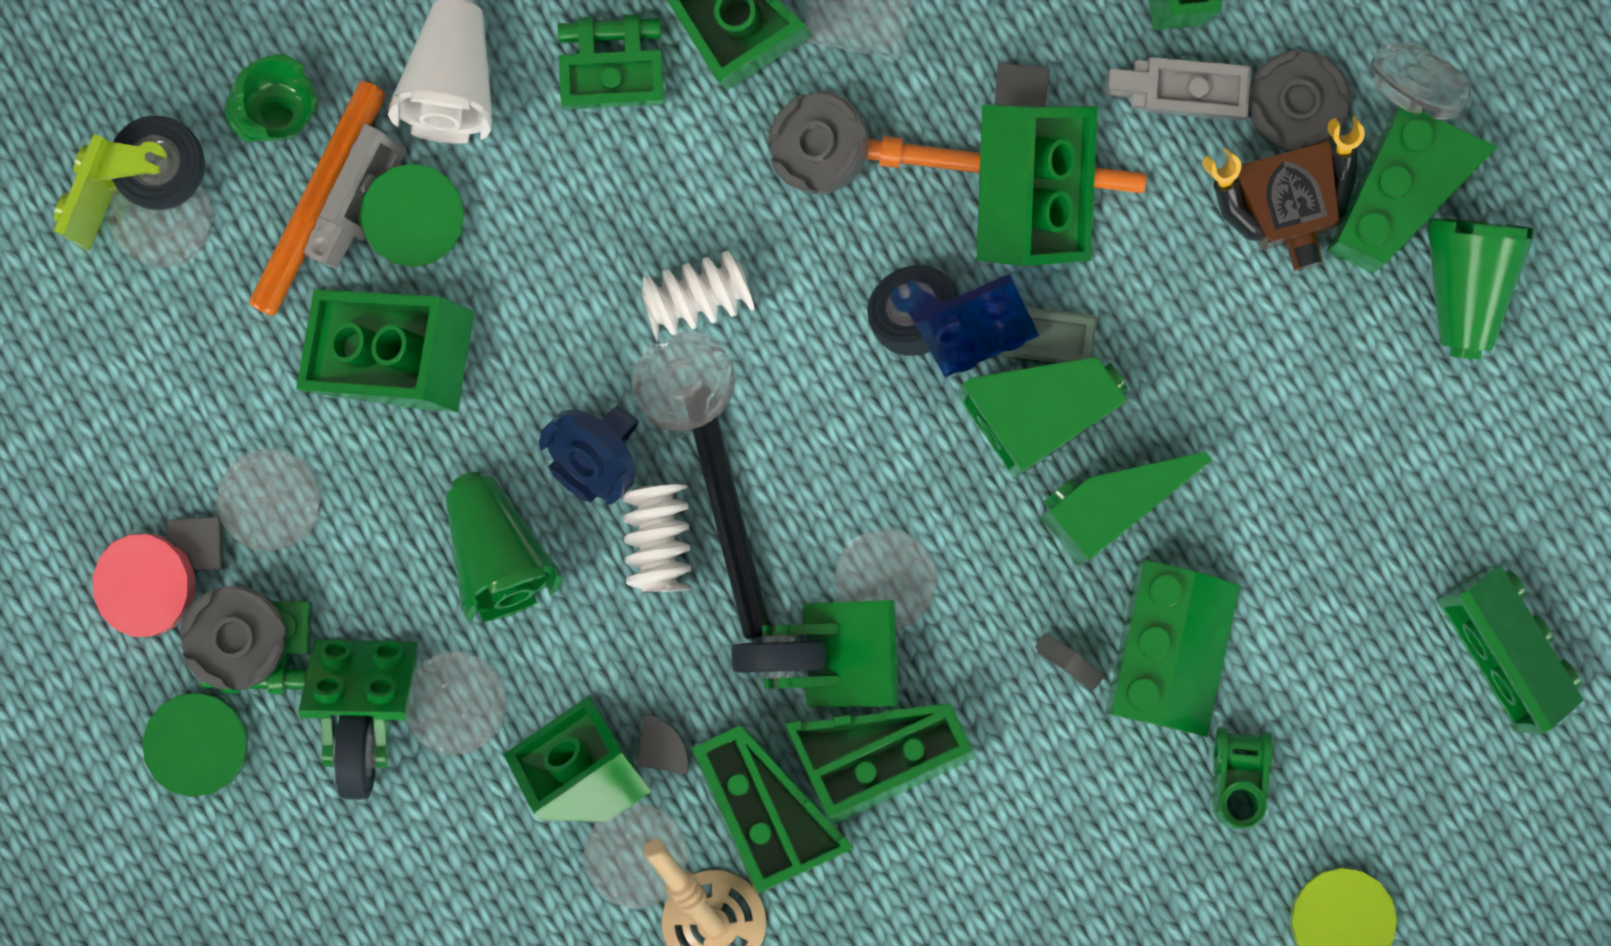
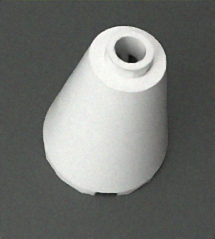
M437 0L429 11L391 98L388 110L391 122L399 127L400 119L412 125L411 135L439 143L463 144L468 143L470 134L481 132L480 140L487 138L491 131L493 119L483 11L474 4L473 0Z

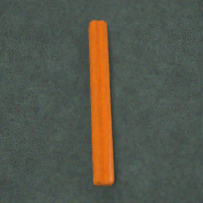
M367 81L358 83L249 299V304L253 308L271 316L277 313L306 256L304 251L311 231L315 229L316 221L320 218L319 215L327 201L328 194L332 190L353 144L356 142L363 125H372L385 99V92L380 87Z

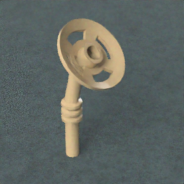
M652 839L645 844L643 854L666 883L665 891L669 896L662 914V932L667 946H682L676 935L675 925H682L684 936L691 946H728L736 936L747 940L746 946H761L766 929L765 910L758 893L754 891V888L746 880L736 874L723 870H705L692 874L690 871L683 870L661 840ZM712 884V897L706 898V892L702 885ZM731 888L736 890L746 900L750 907L753 921H745L742 908L734 898L728 895ZM724 903L732 908L737 922H730L728 914L722 909ZM690 925H697L699 933L705 938L703 944L694 937Z

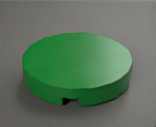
M417 164L391 167L372 179L362 195L359 211L361 229H363L364 236L373 251L393 264L410 267L434 263L449 253L461 235L464 218L460 195L450 180L432 167Z
M203 693L178 695L160 705L147 722L142 740L144 762L154 780L172 793L188 797L214 794L230 785L244 768L248 755L246 753L248 749L247 741L249 739L247 726L239 712L224 699Z

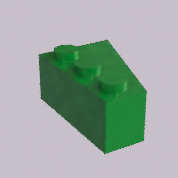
M1403 102L1390 115L1349 202L1347 212L1342 217L1326 252L1374 273L1389 261L1488 158L1497 146Z
M741 725L690 748L756 893L759 894L855 849Z

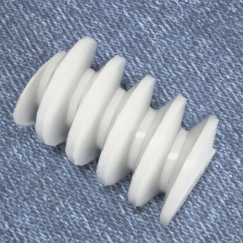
M729 251L721 253V268H717L709 257L702 258L701 274L699 275L689 263L682 264L680 281L676 279L669 269L662 271V285L660 287L656 285L649 275L644 276L642 279L641 295L656 341L658 340L659 324L663 323L673 336L678 334V322L681 317H683L691 329H695L698 327V312L701 311L711 323L717 322L718 306L720 305L725 308L731 317L737 315L739 299H742L751 311L755 310L741 263L737 262Z
M687 485L642 486L623 494L624 503L638 507L637 510L623 516L624 523L639 528V530L624 536L625 544L640 548V551L625 557L627 565L640 569L639 573L626 578L628 586L640 589L641 592L692 590V586L677 581L678 576L691 571V565L676 561V556L690 550V544L675 540V535L689 530V524L674 519V515L689 507L687 502L674 499L673 494L688 488Z

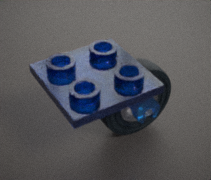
M926 265L907 266L887 275L875 287L867 307L870 327L884 347L893 353L904 356H916L931 352L945 378L957 372L968 371L984 360L1005 351L1016 350L1024 345L1025 342L1039 337L1036 326L1010 273L959 296L952 281L940 270Z

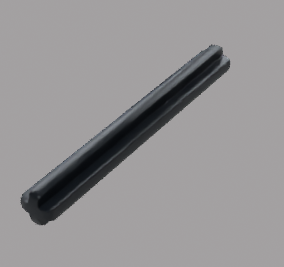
M706 387L694 389L685 393L684 398L742 633L746 639L762 637V626L769 625L713 395L711 390Z

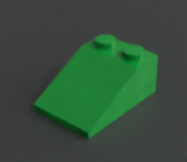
M313 290L296 390L413 409L458 412L475 311L437 296Z
M1206 452L1090 477L1080 485L1071 478L1043 501L1050 510L1040 518L1078 565H1081L1091 560L1210 463L1212 459Z

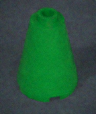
M1429 218L1427 230L1440 345L1450 347L1449 356L1481 359L1482 350H1493L1530 250L1534 228L1505 224V227H1503V225L1482 221Z
M470 472L456 478L451 484L453 488L447 492L445 499L461 609L467 621L473 622L475 613L480 614L482 622H489L529 609L538 604L534 595L546 587L550 596L554 594L563 584L558 567L495 479L491 476H481L480 472Z

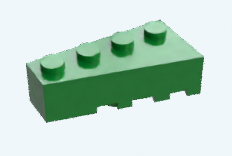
M667 0L713 75L726 91L813 36L808 27L779 0Z

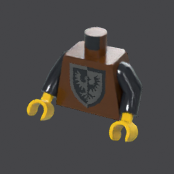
M1353 116V128L1346 135H1339L1340 124L1336 118L1329 121L1328 132L1337 144L1332 149L1329 141L1241 164V161L1234 153L1224 148L1226 163L1220 169H1217L1215 162L1209 156H1206L1202 161V166L1215 179L1213 187L1222 218L1246 240L1257 241L1262 250L1286 244L1294 271L1322 264L1323 259L1316 236L1332 231L1338 225L1339 219L1347 212L1356 181L1358 153L1356 147L1361 144L1365 135L1364 128L1356 116Z

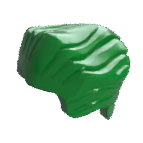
M273 54L253 62L238 74L226 98L225 116L232 130L242 140L248 143L290 140L307 124L317 108V99L310 80L304 75L305 72L302 64L285 54Z

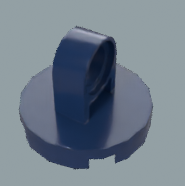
M621 405L614 407L602 420L590 413L577 409L563 410L541 430L539 446L541 451L548 448L554 460L548 468L552 475L568 491L590 503L596 497L606 499L605 505H611L634 483L636 471L633 458L624 443L635 431L639 420Z

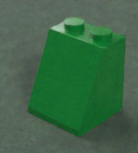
M1094 357L973 377L962 383L957 396L1015 480L1116 412L1127 402L1122 392L1128 388L1118 370L1111 363L1103 366L1099 358Z

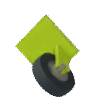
M146 116L136 119L121 129L113 142L107 141L104 137L93 133L89 145L84 144L76 156L73 171L77 175L70 192L64 193L55 207L53 219L57 224L54 232L77 246L90 251L114 191L117 189L130 202L145 209L166 210L183 204L197 191L204 176L205 157L199 140L184 124L165 116Z

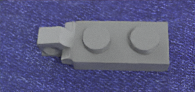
M1150 57L1147 61H1135L1134 71L1110 69L1109 73L1106 74L1105 95L1131 98V108L1143 109V112L1245 121L1248 118L1251 67Z
M366 124L363 125L332 190L328 194L327 201L319 215L320 218L316 221L315 229L311 231L304 254L324 265L338 269L352 242L356 238L363 240L365 237L359 220L362 195L372 179L389 168L400 165L406 153V147L380 130Z

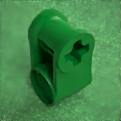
M1224 727L1216 729L1213 747L1214 784L1212 808L1216 819L1226 827L1233 829L1251 828L1258 824L1265 816L1268 777L1271 770L1273 752L1272 733L1270 731H1262L1259 736L1228 733L1227 728ZM1232 751H1250L1253 755L1234 754ZM1236 790L1243 791L1251 800L1250 813L1242 820L1233 818L1227 810L1228 797Z

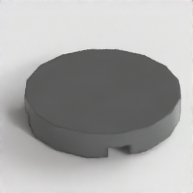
M1288 50L1273 56L1256 72L1251 82L1248 116L1255 132L1269 145L1285 152L1330 141L1332 137L1327 128L1329 121L1336 118L1341 130L1348 117L1350 89L1344 74L1328 57L1318 53Z
M816 91L818 93H811L807 96L802 94L791 99L777 113L769 131L768 145L771 146L772 158L770 160L773 169L786 184L807 194H829L845 187L860 173L868 155L869 132L864 116L850 101L829 91Z
M225 586L204 593L189 607L181 625L180 640H182L184 652L182 654L186 665L200 681L218 689L244 690L263 683L278 669L286 651L287 628L280 610L266 595L248 587Z

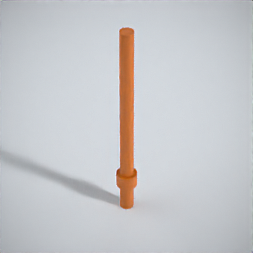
M884 135L882 140L869 139L866 159L879 161V166L899 168L900 164L980 173L979 152L903 143V138ZM1095 167L1094 188L1144 194L1147 175L1146 173Z

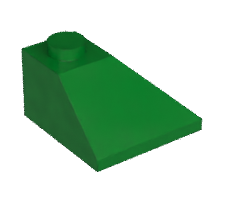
M587 696L503 754L533 814L538 820L608 822L651 792L635 762L590 696Z

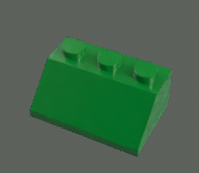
M982 104L976 261L1017 266L1091 261L1098 106Z
M1148 560L1138 562L1105 714L1208 737L1240 585L1180 567Z
M1501 565L1487 567L1439 596L1436 600L1516 731L1544 734L1553 729L1584 701L1577 689L1581 686V680L1572 665L1565 659L1560 661L1549 643L1554 641V638L1545 621L1537 614L1532 616L1524 604L1522 598L1526 596V592L1518 577L1511 570L1504 571Z

